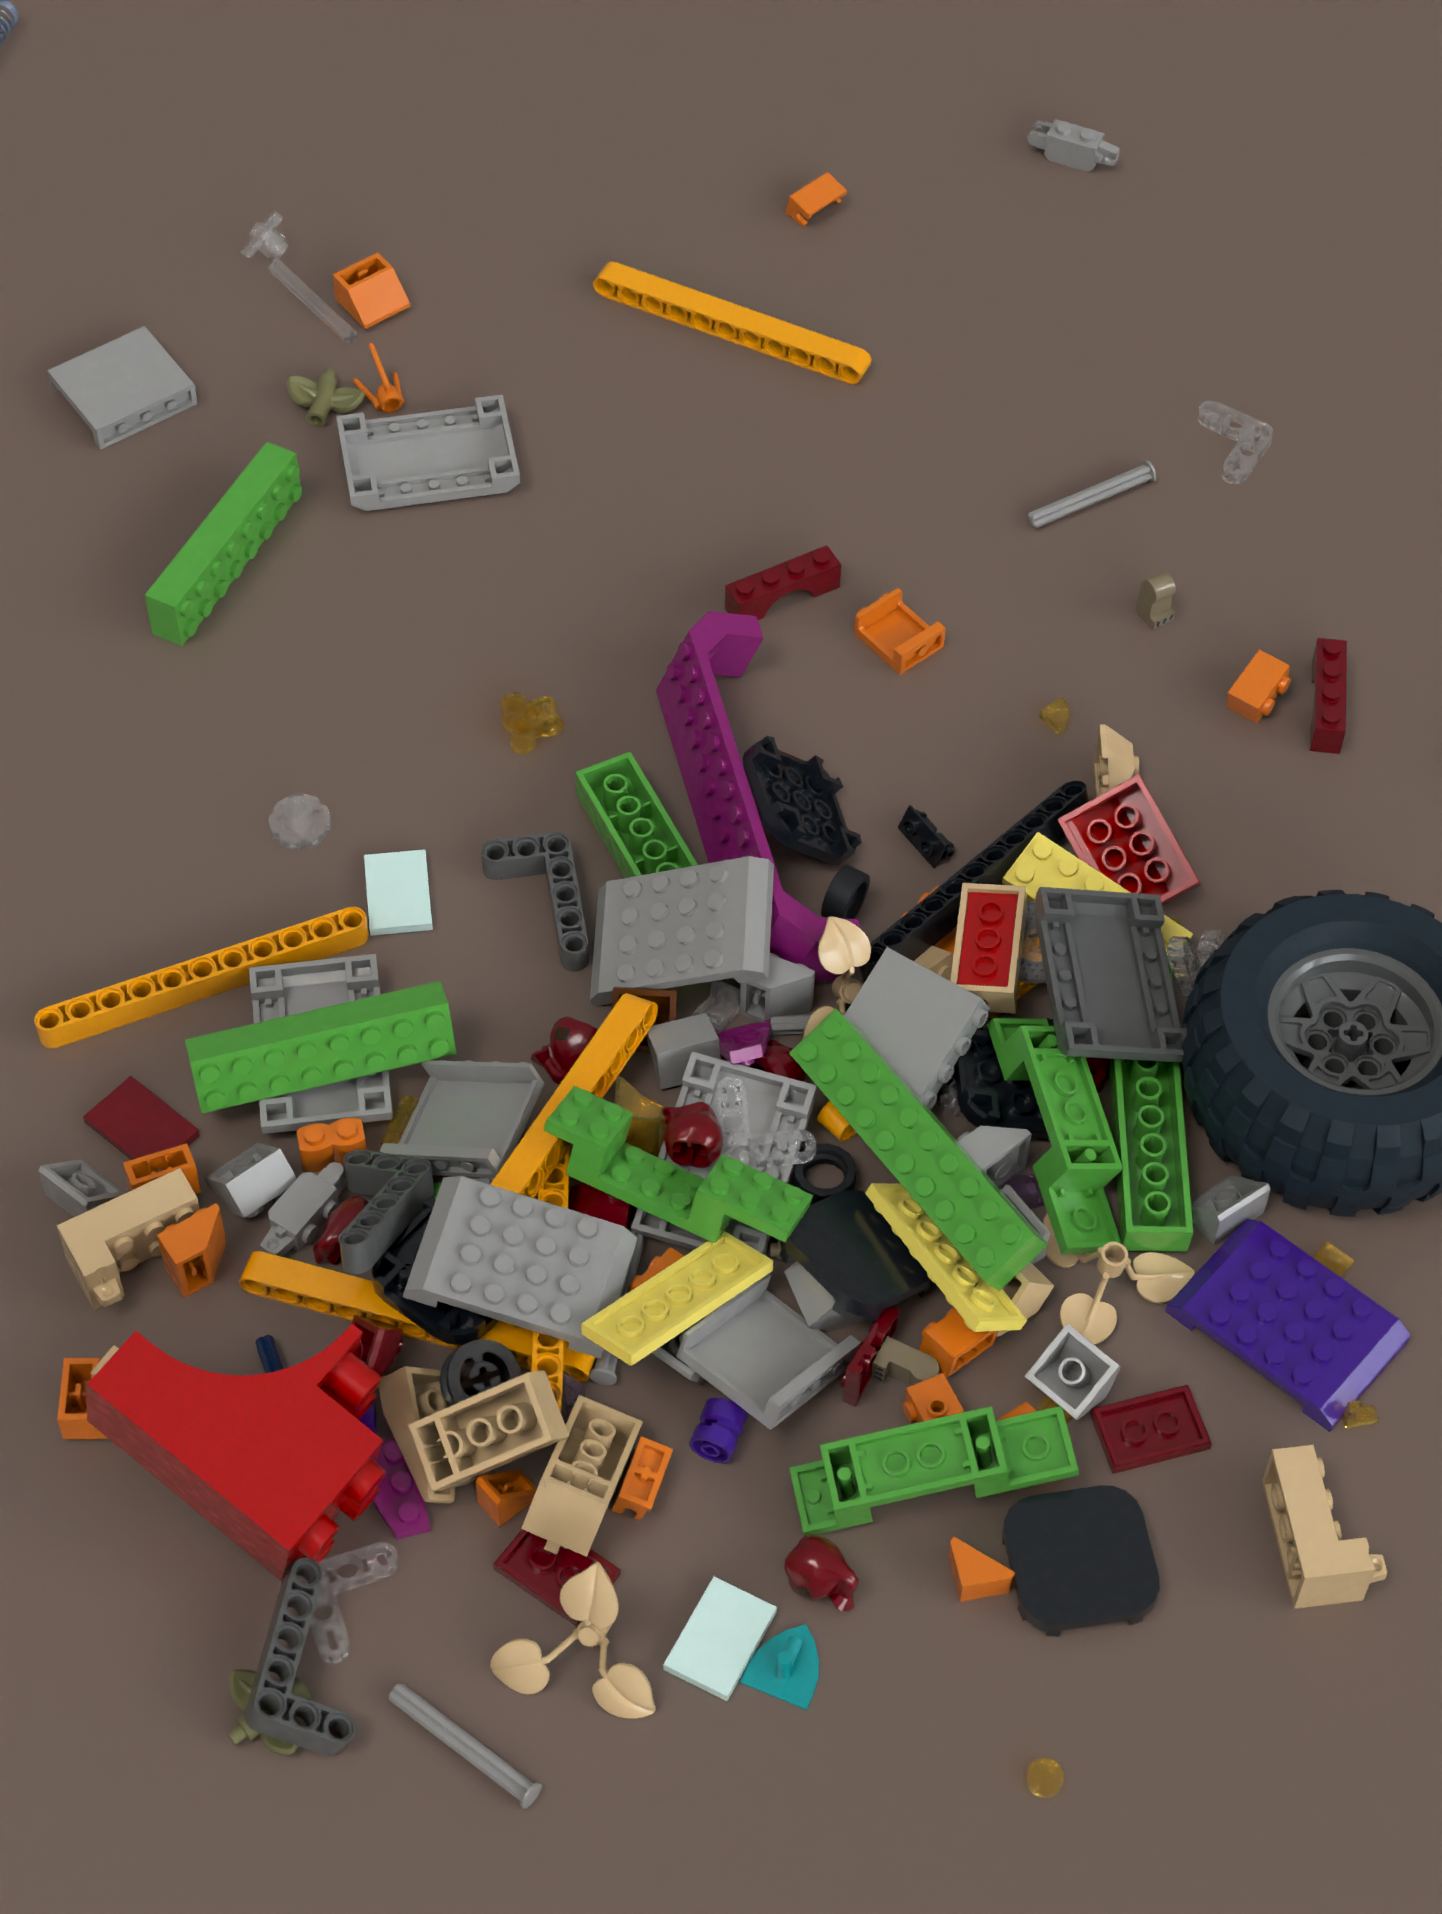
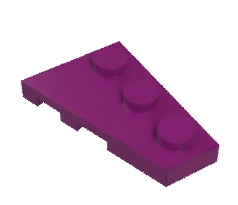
M770 1019L717 1031L720 1054L731 1064L736 1063L747 1066L755 1063L754 1059L764 1056L771 1037Z
M395 1438L383 1440L376 1463L387 1473L378 1486L381 1490L372 1502L396 1540L430 1532L431 1528L424 1500Z

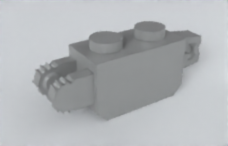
M1055 119L1053 124L1040 120L1036 121L1032 127L1033 131L1027 136L1030 145L1045 150L1044 156L1048 161L1085 172L1093 170L1096 163L1115 166L1119 158L1120 148L1105 142V133Z
M333 1161L326 1168L324 1167L318 1175L312 1172L302 1173L268 1210L271 1229L260 1244L262 1252L283 1257L292 1248L299 1252L306 1243L310 1244L316 1238L319 1228L340 1205L338 1196L346 1187L345 1169L341 1163Z

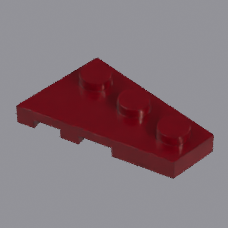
M891 1306L882 1312L877 1321L872 1322L867 1338L861 1342L842 1379L841 1387L845 1388L843 1402L854 1407L857 1406L871 1379L873 1362L887 1336L893 1337L898 1327L899 1309Z

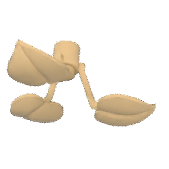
M830 916L827 919L825 930L819 942L818 957L824 969L833 974H842L834 980L832 992L838 998L836 1004L839 1005V1011L845 1015V1003L852 1004L863 986L860 981L851 977L855 973L854 967L865 965L869 961L871 945L866 934L855 924L842 918ZM822 1006L816 1009L806 1023L803 1039L834 1008Z
M1048 1213L1045 1216L1043 1225L1050 1231L1046 1256L1052 1263L1062 1268H1071L1078 1260L1082 1263H1087L1099 1258L1097 1269L1103 1276L1094 1299L1087 1294L1076 1293L1069 1296L1063 1302L1060 1309L1062 1327L1064 1328L1068 1323L1094 1345L1107 1339L1113 1332L1117 1322L1116 1309L1111 1304L1100 1302L1109 1278L1120 1276L1125 1268L1129 1278L1137 1280L1136 1290L1141 1297L1152 1303L1163 1304L1170 1302L1194 1275L1195 1271L1187 1264L1171 1256L1156 1252H1146L1138 1255L1133 1260L1131 1267V1259L1128 1258L1127 1249L1118 1242H1109L1103 1248L1099 1247L1094 1253L1061 1254Z
M599 1562L592 1564L586 1570L571 1577L561 1589L560 1602L564 1611L572 1619L581 1621L577 1629H574L567 1639L545 1657H542L541 1649L536 1642L528 1639H515L502 1645L495 1652L490 1662L493 1674L512 1690L522 1694L538 1693L544 1689L550 1679V1672L545 1664L551 1662L573 1641L579 1639L587 1647L600 1646L599 1672L603 1677L595 1681L592 1692L597 1703L605 1711L617 1717L636 1719L649 1716L656 1710L651 1685L639 1668L627 1663L614 1664L610 1667L609 1671L606 1668L607 1646L609 1644L606 1635L618 1616L619 1605L611 1580Z

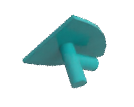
M804 1624L787 1629L769 1639L756 1651L740 1683L807 1711L819 1676L817 1649L807 1625Z

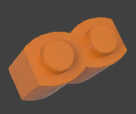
M343 1118L330 1125L322 1123L309 1124L296 1131L303 1171L321 1172L324 1167L326 1168L333 1161L341 1163L342 1167H344L343 1157L345 1154L358 1149L367 1150L362 1119Z

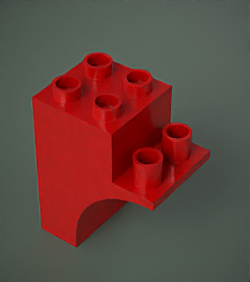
M351 1324L332 1344L308 1360L286 1369L257 1375L218 1374L195 1368L167 1355L135 1330L87 1383V1421L280 1581L284 1579L293 1564L301 1558H309L311 1561L315 1560L320 1565L335 1545L332 1539L340 1529V1526L333 1520L342 1512L355 1522L380 1492L381 1488L378 1485L387 1473L376 1463L383 1439L359 1421L376 1400L377 1395L374 1391L383 1377L357 1357L363 1332L354 1324Z

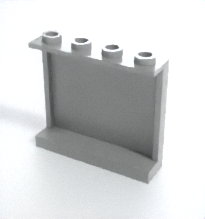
M145 326L47 370L51 391L54 393L59 390L90 427L93 432L94 442L100 450L198 404L195 384Z
M887 947L845 1015L853 1021L931 1110L937 1100V1093L941 1086L951 1079L954 1073V1065L958 1058L966 1054L970 1048L971 1038L975 1031L985 1024L990 1008L981 997Z
M429 1060L422 1062L421 1065L430 1078L398 1144L383 1143L379 1152L428 1160L431 1163L432 1175L495 1178L516 1148L545 1083L533 1065L526 1062H473L470 1060Z
M769 1273L702 1318L699 1323L684 1330L679 1337L681 1344L676 1357L771 1430L843 1374L856 1355L861 1342L850 1335L837 1344L819 1329L808 1327L806 1320L766 1290L771 1278Z

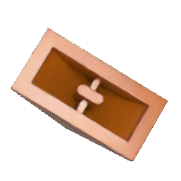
M520 1469L481 1475L475 1481L478 1504L499 1527L530 1505L537 1490V1487Z
M953 1536L949 1545L948 1560L959 1601L964 1602L1009 1593L1013 1585L1015 1572Z

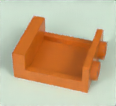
M896 588L890 593L883 594L879 600L868 607L861 608L855 615L854 634L899 675H902L944 647L946 628L939 621L931 626L925 623L902 602L903 591Z

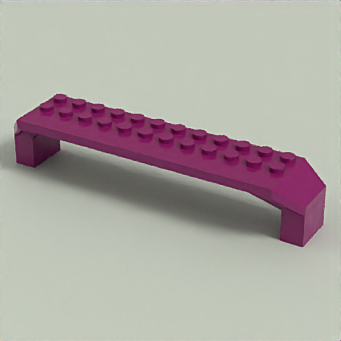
M708 611L688 631L683 642L679 644L678 651L672 662L668 664L666 673L660 681L656 693L708 863L752 856L769 859L774 864L714 675L741 678L764 637L757 616ZM774 864L770 953L777 955L781 959L795 964H803L809 969L814 970V982H834L842 974H833L824 969L818 957L819 942L828 918L818 917L784 892ZM845 919L861 929L858 919Z

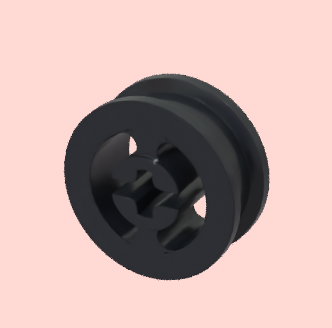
M488 1339L474 1340L455 1349L446 1358L440 1372V1389L447 1404L452 1406L470 1398L466 1393L470 1396H475L498 1386L500 1377L502 1384L521 1376V1371L515 1356L501 1343ZM482 1357L489 1359L494 1364L484 1361ZM463 1363L466 1364L467 1368L461 1376V1383L476 1376L488 1374L496 1369L500 1373V1376L465 1388L464 1391L460 1384V1369Z

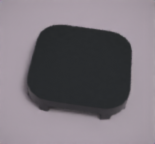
M766 736L744 752L743 765L759 815L771 835L788 848L832 865H840L855 854L856 847L862 841L860 834L847 829L836 797V793L844 787L840 778H831L823 768L822 763L824 760L817 755H814L806 762L778 750L774 737Z
M987 1018L985 1024L981 1028H977L972 1036L969 1050L965 1055L960 1056L954 1065L957 1101L960 1111L976 1127L992 1126L1027 1129L1031 1133V1137L1049 1139L1031 1081L1004 1080L987 1027L992 1018ZM1047 1018L1049 1026H1054L1053 1019Z
M845 1190L810 1205L787 1241L783 1242L780 1240L782 1250L779 1255L786 1264L796 1259L836 1299L832 1310L840 1316H843L845 1311L856 1316H863L866 1322L869 1323L877 1321L883 1310L915 1294L922 1298L928 1293L933 1281L928 1277L926 1270L918 1260L910 1254L908 1247L900 1237L892 1231L890 1224L883 1215L876 1211L874 1204L865 1194L866 1192Z
M432 1196L423 1203V1211L374 1264L372 1268V1284L375 1293L385 1303L436 1339L447 1344L465 1345L484 1336L498 1320L439 1301L436 1307L403 1298L400 1292V1288H405L407 1283L400 1284L399 1270L405 1269L406 1265L414 1264L436 1201L435 1197Z
M1092 1486L1032 1495L1018 1500L1009 1508L1002 1530V1545L1005 1544L1010 1568L1015 1572L1013 1581L1019 1602L1018 1611L1023 1621L1027 1620L1033 1627L1047 1632L1046 1636L1060 1637L1062 1630L1121 1621H1129L1131 1626L1142 1622L1143 1618L1153 1609L1160 1590L1159 1573L1142 1510L1137 1500L1127 1491L1115 1486Z

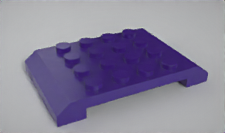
M1246 1219L1166 1305L1165 1310L1167 1314L1189 1330L1193 1331L1196 1327L1303 1404L1302 1412L1329 1432L1408 1343L1411 1336L1399 1318L1265 1223Z

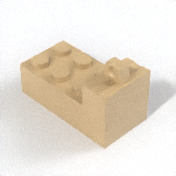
M181 1168L57 1225L66 1260L94 1310L102 1306L105 1308L122 1300L125 1294L119 1273L132 1270L139 1263L147 1259L161 1256L157 1234L161 1233L167 1226L178 1224L191 1217L200 1209L198 1198Z
M545 1370L525 1373L408 1424L432 1491L463 1486L476 1480L481 1475L491 1474V1470L569 1437Z
M579 1395L565 1425L569 1437L557 1442L521 1529L546 1539L547 1542L544 1549L554 1554H557L560 1546H563L587 1557L643 1421Z
M1314 1445L1272 1449L1262 1480L1294 1609L1363 1601L1370 1583L1384 1580L1387 1576L1383 1555L1369 1554L1367 1537L1341 1540L1339 1522L1333 1521L1331 1514L1333 1509L1332 1494L1330 1489H1325L1322 1479L1325 1475L1324 1463L1321 1457L1316 1456Z

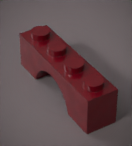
M826 545L725 585V610L727 613L757 616V619L760 620L765 617L773 603L787 593L796 590H807L814 597L840 588L841 563Z
M1317 638L1312 658L1311 683L1315 684L1313 715L1310 727V751L1340 754L1346 732V640Z

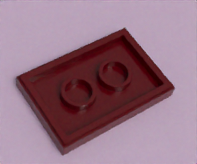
M132 1076L128 1077L83 1116L84 1122L130 1160L186 1143L189 1146L200 1136L199 1130Z
M1188 1385L1092 1408L1090 1411L1091 1419L1113 1474L1211 1449V1440Z
M522 1529L493 1563V1569L578 1627L581 1621L569 1617L560 1602V1592L564 1584L571 1577L586 1570L592 1564L599 1562L613 1585L621 1575V1569L592 1549L589 1550L587 1557L563 1546H560L558 1553L554 1554L544 1549L547 1542L546 1539Z

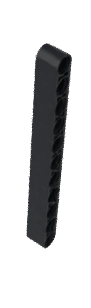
M1077 780L1063 784L871 942L870 959L865 965L859 966L863 983H865L887 947L914 961L957 927L962 883L1004 885L1002 883L1003 877L1037 832L1054 843H1058L1064 838L1066 834L1057 819L1089 802L1086 784Z

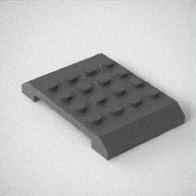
M1040 887L1036 893L1034 916L1058 1049L1065 1056L1182 1062L1184 1054L1183 1050H1181V1039L1183 1044L1187 1028H1181L1167 962L1161 932L1165 918L1160 895Z

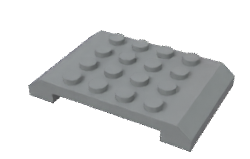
M503 394L475 398L476 406L371 420H365L364 412L336 416L351 505L365 511L507 493L520 483V472Z
M747 856L607 881L598 889L590 1002L594 1006L612 1004L613 987L667 989L734 978L738 983L768 979L774 864L769 859Z
M376 954L249 967L254 1023L380 995ZM388 1070L259 1100L262 1134L295 1131L303 1126L315 1123L330 1125L343 1118L362 1119V1123L393 1119Z
M691 1052L682 1079L683 1086L675 1107L697 1102L709 1104L723 1132V1147L716 1162L704 1169L679 1165L673 1162L666 1151L664 1141L658 1158L705 1179L722 1154L761 1172L768 1173L785 1183H789L813 1110L817 1085ZM639 1208L631 1226V1231L637 1234L692 1250L708 1241ZM732 1219L725 1232L765 1255L771 1236Z
M464 1176L444 1177L406 1284L403 1298L436 1307L438 1301L568 1341L570 1342L568 1349L601 1359L604 1349L581 1334V1323L619 1299L637 1237L624 1226Z

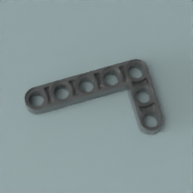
M549 832L494 839L486 842L482 847L481 854L483 873L487 878L502 880L546 874L561 964L566 970L572 972L583 970L589 962L588 937L569 837L561 832Z
M363 1149L353 1150L344 1155L343 1162L347 1189L354 1193L374 1196L338 1237L342 1265L345 1272L359 1274L371 1269L422 1211L423 1203L435 1195L432 1168L428 1160Z
M301 1558L293 1564L282 1581L246 1706L245 1720L247 1725L256 1732L332 1756L342 1751L353 1738L356 1728L354 1720L343 1711L291 1694L323 1578L322 1568L317 1561ZM296 1575L304 1577L308 1584L300 1582ZM287 1607L296 1609L299 1616L292 1615ZM278 1639L286 1641L290 1649L282 1647ZM269 1672L278 1674L281 1682L273 1680ZM259 1705L267 1706L271 1710L272 1715L264 1714L260 1710ZM294 1716L303 1719L307 1727L299 1726L295 1722ZM328 1728L335 1729L340 1734L341 1739L334 1738L329 1733Z

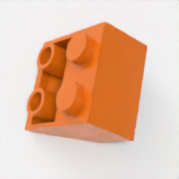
M378 252L332 274L335 299L364 329L410 307V302L393 267Z
M217 1203L208 1208L197 1210L191 1217L178 1224H171L161 1233L157 1234L164 1268L184 1298L210 1285L215 1280L227 1243L221 1212Z
M64 1358L57 1415L63 1439H108L87 1421V1383L94 1377L91 1371L101 1361V1358Z

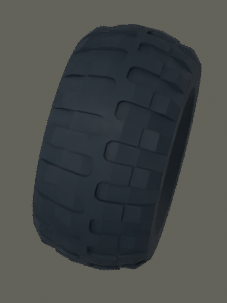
M1343 890L1318 891L1316 897L1308 899L1298 896L1288 897L1275 902L1272 909L1268 910L1266 914L1254 913L1239 924L1237 929L1223 941L1218 950L1216 949L1207 959L1196 976L1194 986L1187 998L1181 1028H1187V1034L1183 1044L1181 1039V1050H1183L1184 1056L1182 1062H1179L1184 1074L1183 1084L1193 1116L1197 1124L1204 1127L1209 1138V1145L1223 1161H1233L1239 1166L1242 1178L1268 1183L1271 1190L1284 1196L1282 1201L1284 1203L1305 1210L1307 1204L1328 1208L1330 1215L1355 1217L1357 1211L1372 1209L1378 1215L1401 1211L1405 1205H1408L1415 1199L1425 1202L1442 1192V923L1434 918V913L1415 904L1407 906L1389 900L1390 896L1374 892H1366L1365 895L1345 894ZM1393 1064L1408 1067L1400 1076Z

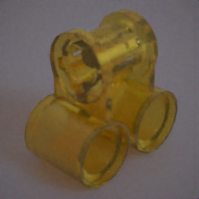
M512 692L504 695L500 701L502 726L509 731L510 747L518 754L532 752L536 747V738L553 736L564 727L562 717L557 715V704L553 697L543 696L527 701L524 695Z

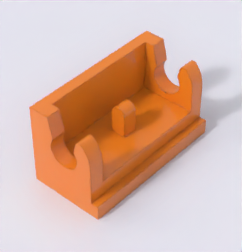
M826 172L790 195L785 213L791 216L798 224L804 226L808 222L803 217L810 219L813 214L830 203L839 204L842 202L840 197L846 196L847 190L829 172Z
M640 1437L611 1511L621 1514L625 1511V1508L636 1512L635 1519H642L646 1511H651L671 1457L672 1448L645 1437Z

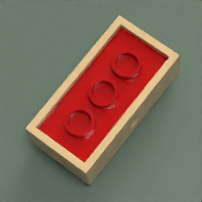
M962 883L950 981L981 997L990 1008L988 1012L1016 1014L1027 916L1026 886Z

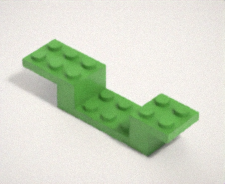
M992 1018L987 1027L1004 1080L1031 1081L1052 1147L1033 1165V1169L1060 1253L1088 1254L1096 1252L1099 1247L1103 1248L1109 1242L1122 1244L1103 1188L1123 1167L1086 1057L1065 1056L1058 1049L1055 1027L1049 1026L1047 1019Z
M576 1086L570 1090L545 1123V1132L573 1144L566 1175L715 1244L732 1219L786 1242L811 1205L812 1194L727 1155L722 1154L704 1179L699 1175L688 1172L626 1143L633 1112Z
M992 1406L821 1444L820 1449L823 1460L789 1467L804 1536L809 1534L817 1535L873 1522L870 1507L973 1484L976 1498H981L1079 1475L1062 1406L995 1421Z

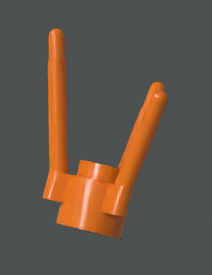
M370 342L369 348L383 384L378 387L375 397L357 378L353 379V383L359 390L365 392V396L373 403L376 410L382 409L385 413H393L399 410L405 402L401 394L398 373H393L394 386L389 384L376 348Z

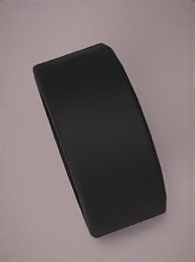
M844 865L840 868L825 894L821 916L826 918L834 916L842 919H854L867 895L870 884L869 874L849 865Z
M828 1143L815 1144L804 1149L797 1157L793 1172L794 1186L813 1195L811 1205L838 1192L854 1190L856 1181L855 1162L850 1154L841 1147ZM826 1163L839 1168L844 1174V1179L838 1186L823 1189L810 1184L806 1180L805 1173L808 1168L816 1164Z

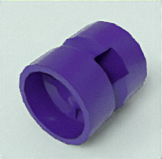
M717 1397L709 1398L700 1415L701 1423L696 1425L689 1441L692 1451L712 1462H729L737 1446V1438L742 1434L747 1422L748 1415L746 1411L730 1400Z

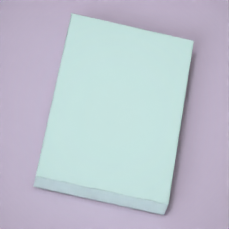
M426 850L364 855L370 936L433 930Z
M713 1577L663 1664V1670L728 1701L776 1615L777 1607Z

